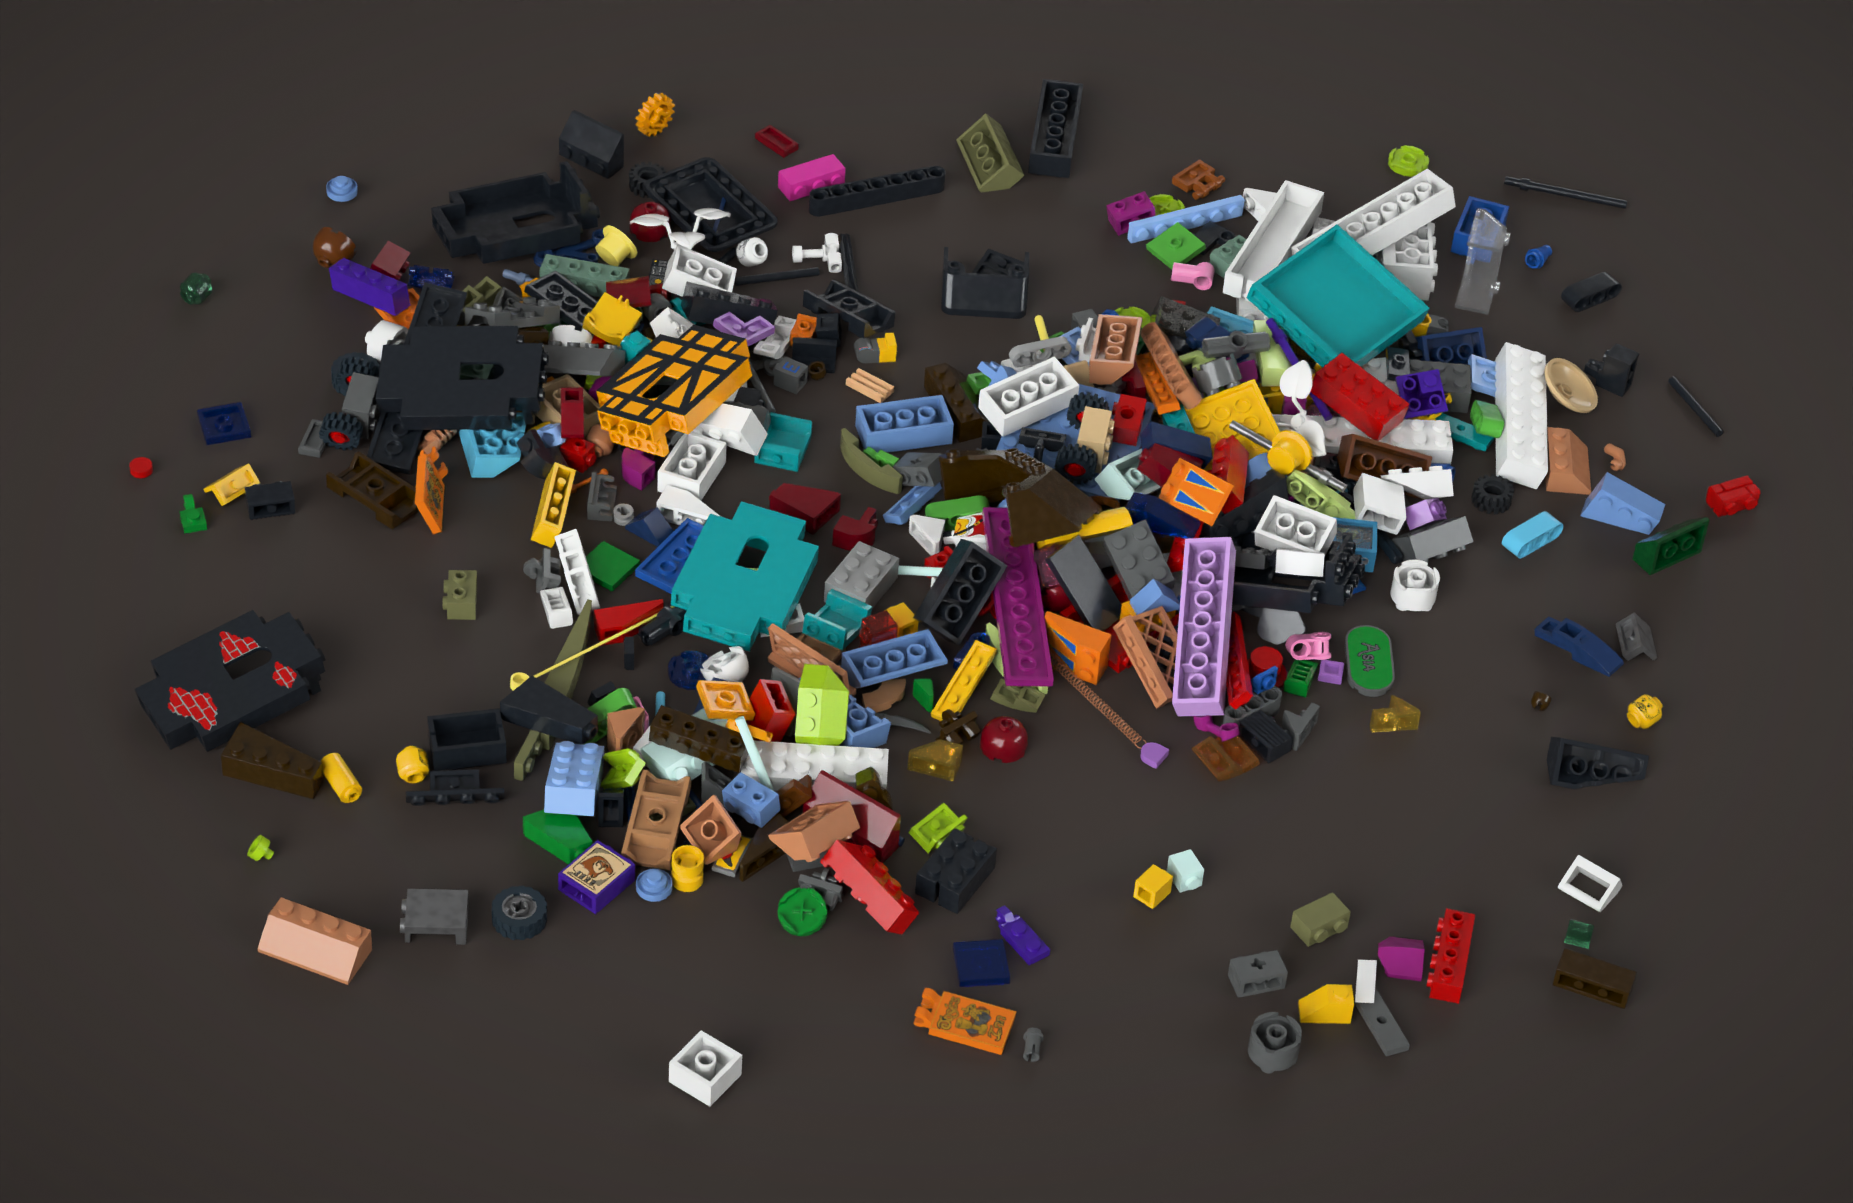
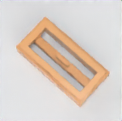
M860 368L856 370V373L851 374V378L848 377L846 379L847 386L879 403H882L894 393V386Z

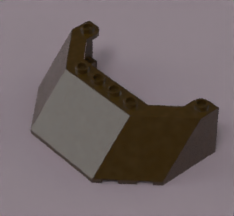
M1016 448L969 451L951 449L946 451V454L939 455L945 501L972 496H985L990 503L1006 499L1011 531L1009 542L1014 548L1079 532L1082 529V523L1088 524L1094 519L1093 514H1100L1102 512V507L1056 470Z

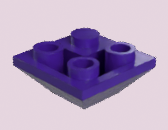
M1439 369L1395 377L1399 396L1410 404L1404 417L1405 419L1448 412Z

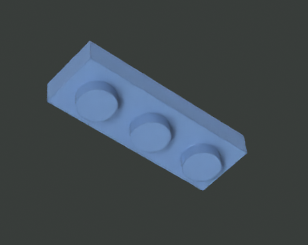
M940 482L935 487L914 486L883 515L885 523L905 524L911 515L921 510L922 506L933 499L935 494L942 489Z

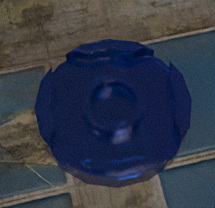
M684 651L677 657L675 655L668 664V677L673 684L680 688L697 690L698 680H706L700 668L704 669L702 664L709 656L698 651Z

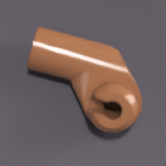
M1607 444L1604 452L1614 458L1610 462L1613 464L1610 466L1611 469L1614 471L1623 470L1626 466L1624 450L1613 444Z

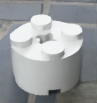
M385 320L380 321L365 336L367 355L376 358L378 363L381 364L383 345H404L409 329Z
M1406 560L1402 562L1400 567L1395 568L1390 594L1392 600L1396 603L1397 609L1401 611H1430L1436 601L1440 581L1439 572L1435 567L1433 569L1428 567V563L1422 560Z

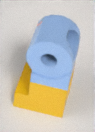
M545 421L529 429H536L546 448L557 446L567 440L566 438H561L560 423L551 424L550 421Z

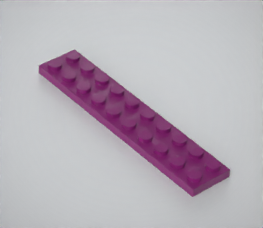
M983 507L982 518L987 552L1007 565V568L993 589L1005 685L1053 686L1054 679L1034 543L1015 548L1011 546L1009 542L1011 531L1008 508Z

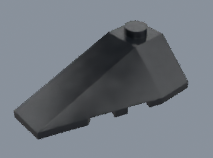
M1551 737L1546 760L1551 785L1578 789L1645 779L1649 756L1565 738Z

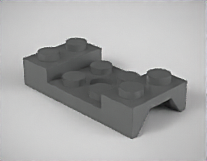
M523 297V301L514 302V307L507 308V310H502V306L497 305L487 307V303H474L473 307H465V325L489 324V326H518L522 328L560 323V306L551 304L550 300L536 301L535 297Z

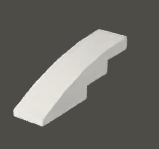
M577 529L554 536L577 614L580 615L587 599L592 600V610L600 608Z

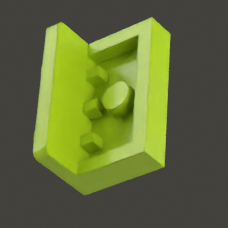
M629 748L605 753L603 759L612 767L600 786L604 789L632 787L640 779L639 774L646 763L640 758L638 752Z
M943 803L913 826L908 833L929 854L935 848L938 849L954 828L963 831L965 829L963 824L968 817L964 814L958 818Z

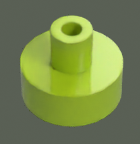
M259 835L251 844L247 856L255 861L260 860L262 857L269 860L274 854V851L268 848L270 840Z

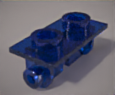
M414 265V267L410 266L409 275L411 276L408 286L423 288L424 282L452 288L455 276H453V272H450L449 269L433 268V273H429V267Z

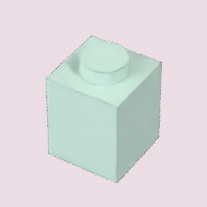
M1191 849L1169 856L1167 872L1173 876V883L1180 893L1202 886L1204 868Z

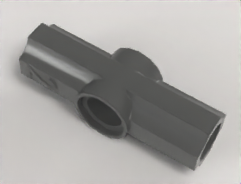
M1234 331L1230 336L1205 338L1202 341V352L1206 358L1229 357V354L1233 353L1235 359H1238L1242 354L1265 352L1270 349V337L1265 331L1247 334L1241 331Z

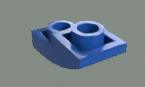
M1273 666L1251 679L1252 692L1259 694L1271 689L1276 684L1278 668Z

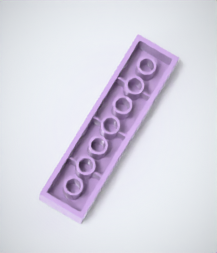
M1231 537L1185 539L1172 704L1177 716L1224 715L1236 550Z

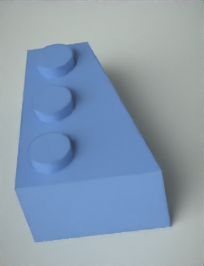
M1607 472L1587 497L1580 516L1649 535L1660 522L1665 504Z

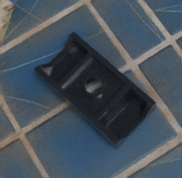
M831 280L825 293L821 295L804 290L803 307L811 310L814 314H822L825 311L829 314L839 313V318L849 322L848 330L859 338H868L894 327L896 311L836 280Z

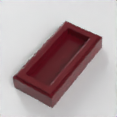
M768 125L755 133L756 140L783 158L798 150L799 144L772 125Z

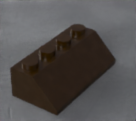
M947 363L926 367L924 388L929 396L943 395L954 423L953 433L959 443L982 437L983 421H990L978 408L979 396L974 393L967 383L966 376Z

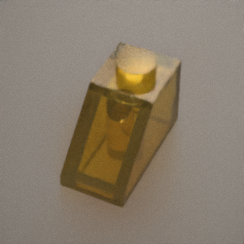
M939 739L911 749L908 756L907 770L954 781L962 762L963 745Z

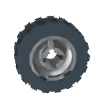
M512 886L502 890L501 893L495 896V900L492 902V924L503 937H508L511 940L531 939L535 935L540 934L541 930L546 926L547 902H545V897L538 890H534L531 887Z

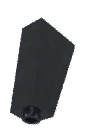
M534 676L528 678L500 701L502 720L576 744H585L598 733V715Z

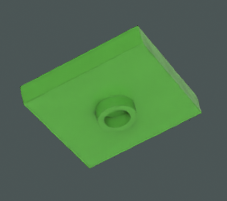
M1178 222L1146 244L1147 250L1171 270H1173L1174 262L1186 264L1206 249L1205 243Z

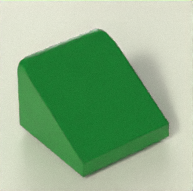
M914 679V698L927 712H932L934 700L932 680Z

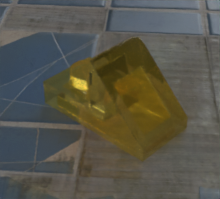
M1391 695L1389 708L1373 709L1370 721L1371 732L1418 729L1421 715L1420 709Z

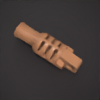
M457 430L429 431L424 436L425 439L419 444V453L424 449L425 453L429 454L434 446L438 451L452 436L454 437L457 434Z

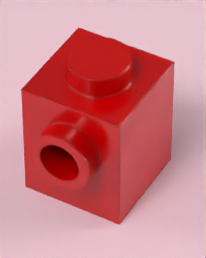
M568 438L560 446V452L568 464L567 467L584 473L596 461L595 444L585 439Z

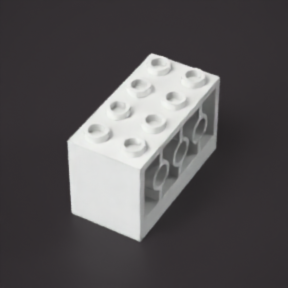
M1431 222L1375 253L1376 259L1380 264L1407 286L1420 300L1427 301L1429 300L1430 292H1434L1435 280L1432 279L1433 276H1437L1438 264L1434 263L1436 262L1437 250H1433L1436 243V237L1433 236L1435 223Z

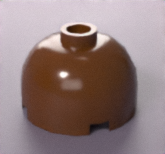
M331 227L321 228L313 241L314 255L318 263L325 268H330L343 258L351 261L357 251H354L356 248L354 242L340 231L337 234L331 232L333 229Z

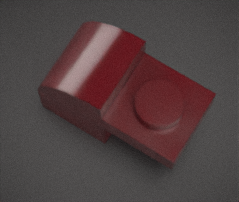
M868 507L860 520L842 515L833 528L832 546L851 551L859 541L872 546L875 543V531L878 526V519H876L877 509Z

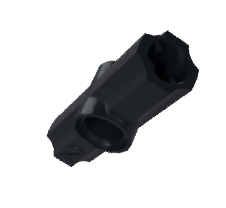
M670 606L662 608L657 614L656 619L638 629V635L642 642L649 646L669 634L673 636L681 634L683 632L684 615L687 610L678 607L671 608Z

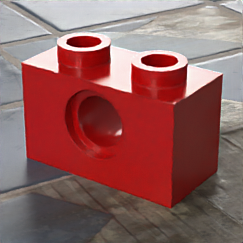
M1121 394L1119 402H1114L1112 415L1115 416L1114 419L1111 418V420L1115 421L1113 434H1111L1113 435L1112 442L1137 446L1145 416L1147 399Z

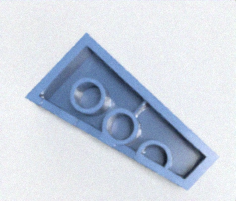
M849 694L846 740L839 746L875 748L886 744L891 722L886 718L881 720L875 716L874 710L869 707L863 708L856 703L857 699Z

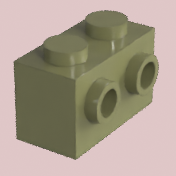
M449 570L448 580L444 579V593L447 596H443V610H447V619L476 620L477 570Z
M1332 892L1293 911L1290 928L1309 947L1315 943L1323 942L1326 938L1336 933L1345 931L1348 928L1351 911Z

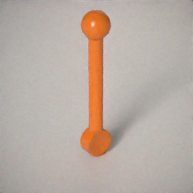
M605 468L601 469L598 474L608 475V470ZM591 477L573 484L571 493H575L578 488L590 483Z

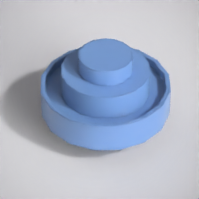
M346 176L335 177L327 182V196L339 202L352 200L358 193L357 183Z
M648 869L640 873L636 879V892L644 900L651 902L666 899L672 892V878L664 870Z

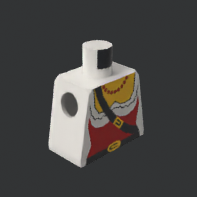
M982 512L959 517L956 521L955 530L943 532L944 544H955L957 546L960 539L986 544Z

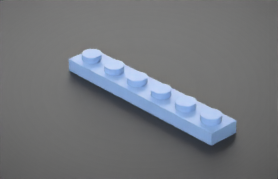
M1238 195L1129 222L1127 239L1132 244L1156 238L1177 222L1188 230L1204 226L1209 221L1216 223L1240 217L1243 215L1245 199Z

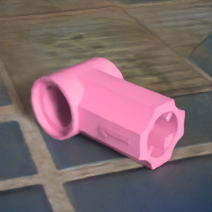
M1174 262L1171 281L1194 284L1197 289L1207 290L1212 286L1215 269L1213 265L1207 262L1199 263L1197 266Z

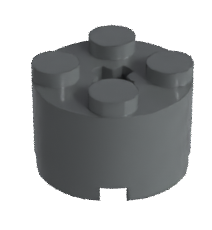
M1233 353L1229 354L1230 359L1226 360V357H1220L1200 365L1201 370H1197L1196 367L1192 368L1201 394L1205 393L1206 396H1210L1220 392L1219 387L1226 385V388H1231L1240 384L1239 380L1242 379Z
M1278 1012L1264 1013L1255 1019L1248 1043V1054L1251 1060L1263 1072L1269 1074L1274 1071L1286 1070L1296 1064L1302 1038V1029L1299 1023L1288 1015L1287 1017L1278 1016Z

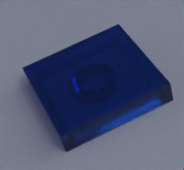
M241 402L197 410V417L206 445L251 438V430Z
M1003 939L953 942V953L960 987L1010 984V973Z

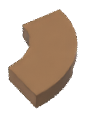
M906 679L883 681L877 690L862 694L863 708L869 707L875 713L891 708V704L901 701L904 697Z

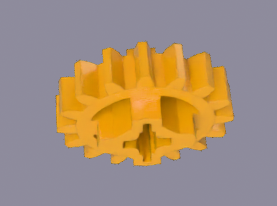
M655 93L653 98L649 96L648 101L642 103L643 108L638 109L640 114L635 118L638 120L635 124L638 130L648 137L651 135L656 136L657 131L662 133V129L668 127L667 122L672 121L670 116L675 113L672 109L675 106L672 103L673 100L663 93L659 95Z

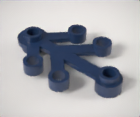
M603 229L593 231L592 239L581 243L564 246L554 252L553 249L536 252L534 263L541 267L546 254L599 263V256L597 254H588L580 251L596 247L604 238Z

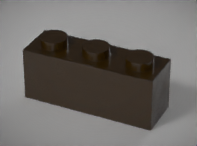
M1564 948L1556 969L1553 986L1625 1009L1637 972Z

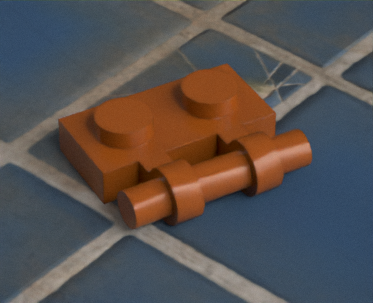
M1199 159L1173 176L1172 184L1186 193L1193 189L1195 192L1192 193V197L1198 200L1209 195L1211 190L1220 188L1221 184L1225 182V177L1223 175L1216 177L1214 175L1215 169Z

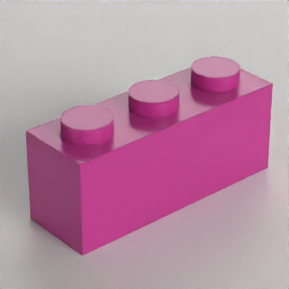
M834 154L780 170L778 174V188L789 201L809 196L810 191L813 189L845 183V167Z

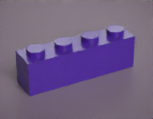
M345 258L329 268L332 289L394 316L410 306L406 283Z

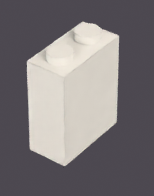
M1362 473L1353 489L1355 520L1377 522V529L1397 535L1406 520L1403 486Z

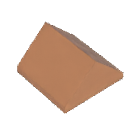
M638 707L607 713V748L609 752L626 748L633 749L644 734V708Z
M712 795L679 826L691 845L702 851L705 865L737 851L742 834L716 795Z

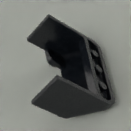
M944 247L941 310L944 313L958 316L1020 319L1026 315L1029 252H1025L1024 265L1017 264L1011 266L1008 269L1007 275L965 273V267L962 263L948 261V247Z

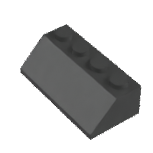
M549 341L548 345H543L544 351L549 354V364L545 366L547 372L613 376L625 366L626 350H617V345L604 344V349H600L599 344L585 343V347H580V343L567 342V346H562L561 341Z

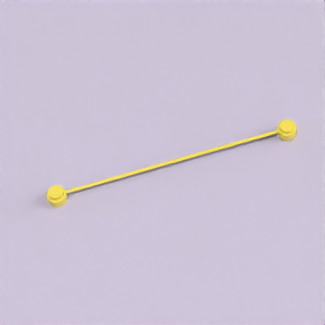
M657 614L561 661L560 663L534 675V677L538 678L544 675L545 673L635 629L636 627L656 618ZM521 672L514 673L510 678V688L512 691L525 682L529 676Z

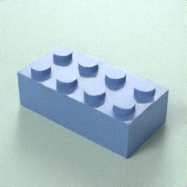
M943 395L856 406L855 427L864 450L867 447H871L876 452L880 450L895 452L952 444L954 423Z

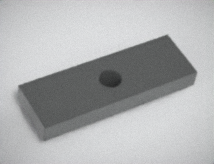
M1375 989L1374 1003L1355 1002L1354 995V1004L1385 1056L1408 1051L1410 1044L1377 989Z

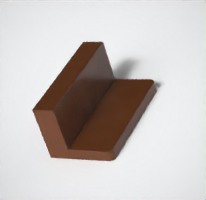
M807 774L799 781L793 779L776 791L779 794L780 811L778 813L781 816H787L812 798L811 776Z

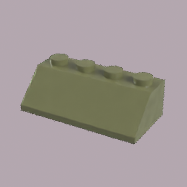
M986 113L956 139L980 192L1010 189L1025 176L1001 124Z

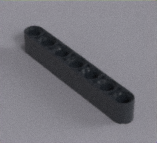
M929 166L813 189L809 194V213L813 216L821 217L938 194L944 191L946 172L941 166Z

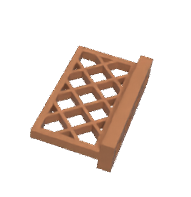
M1163 606L1135 616L1123 617L1113 629L1155 708L1163 707L1168 702H1171L1173 698L1168 682L1174 684V678L1170 676L1171 669L1175 670V663L1173 661L1176 655L1178 634ZM1154 615H1159L1162 626L1152 622ZM1135 622L1145 625L1144 633L1139 631ZM1150 628L1160 632L1158 640L1148 635ZM1164 635L1171 638L1173 646L1163 643ZM1146 641L1156 646L1155 653L1149 650ZM1161 648L1171 653L1169 660L1159 656ZM1157 662L1167 666L1166 673L1160 671Z
M772 623L769 626L768 630L773 651L767 657L769 663L796 678L802 676L804 664L830 666L849 690V694L853 697L856 695V689L849 685L846 670Z

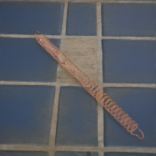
M1053 656V658L1051 659V665L1052 663H1056L1059 660V662L1056 665L1058 668L1061 669V667L1064 666L1063 662H1060V659L1057 660V656ZM1067 669L1066 672L1063 673L1062 671L1060 674L1068 680L1072 673L1071 670ZM1074 675V676H1076V677H1075V679L1072 680V681L1075 682L1076 679H1079V680H1080V678H1079V677L1077 678V675ZM1081 682L1078 685L1079 689L1077 690L1081 692V694L1084 695V697L1087 698V700H1093V702L1090 701V703H1095L1094 700L1097 697L1099 699V696H1096V693H1094V691H1091V688H1088L1090 689L1088 693H1082L1084 692L1083 689L1086 687L1085 683ZM1091 692L1095 694V697L1092 699L1088 696ZM1106 706L1103 710L1102 708L1099 710L1106 717L1109 715L1111 717L1113 713H1115L1114 718L1116 716L1119 717V715H1116V712H1113V709L1110 710V707ZM1124 722L1120 726L1118 724L1116 727L1131 740V737L1127 735L1130 734L1128 733L1129 730L1132 729L1133 731V728H1130V725L1127 726V723ZM1132 738V740H1131L1132 743H1135V745H1136L1137 739L1135 740V739Z

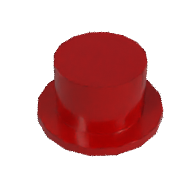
M1267 646L1254 649L1250 659L1247 660L1250 680L1276 666L1278 672L1274 686L1281 688L1285 684L1287 677L1286 668L1282 664L1283 657L1277 649Z

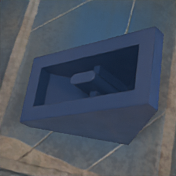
M658 507L638 514L625 525L626 530L656 547L674 532Z

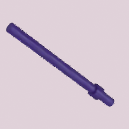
M1273 318L1268 319L1266 324L1272 332V338L1276 344L1280 345L1290 364L1293 366L1300 362L1287 342L1285 332L1278 327ZM1310 392L1309 395L1324 420H1331L1333 416L1326 404Z

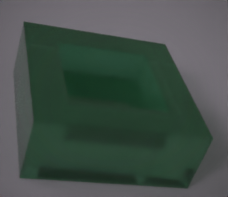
M1570 919L1564 943L1588 949L1594 925Z

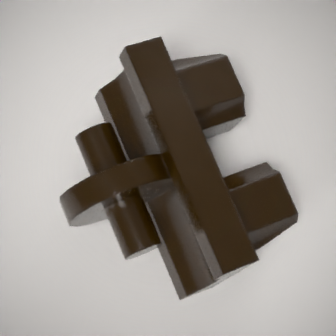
M950 709L942 712V721L939 722L940 727L943 729H941V735L935 741L938 745L945 743L951 751H954L964 742L959 735L963 732L969 741L976 738L981 732L975 722L978 715L975 711H972L961 718L959 711L954 713Z

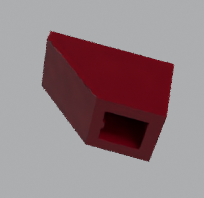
M583 387L561 388V438H584Z

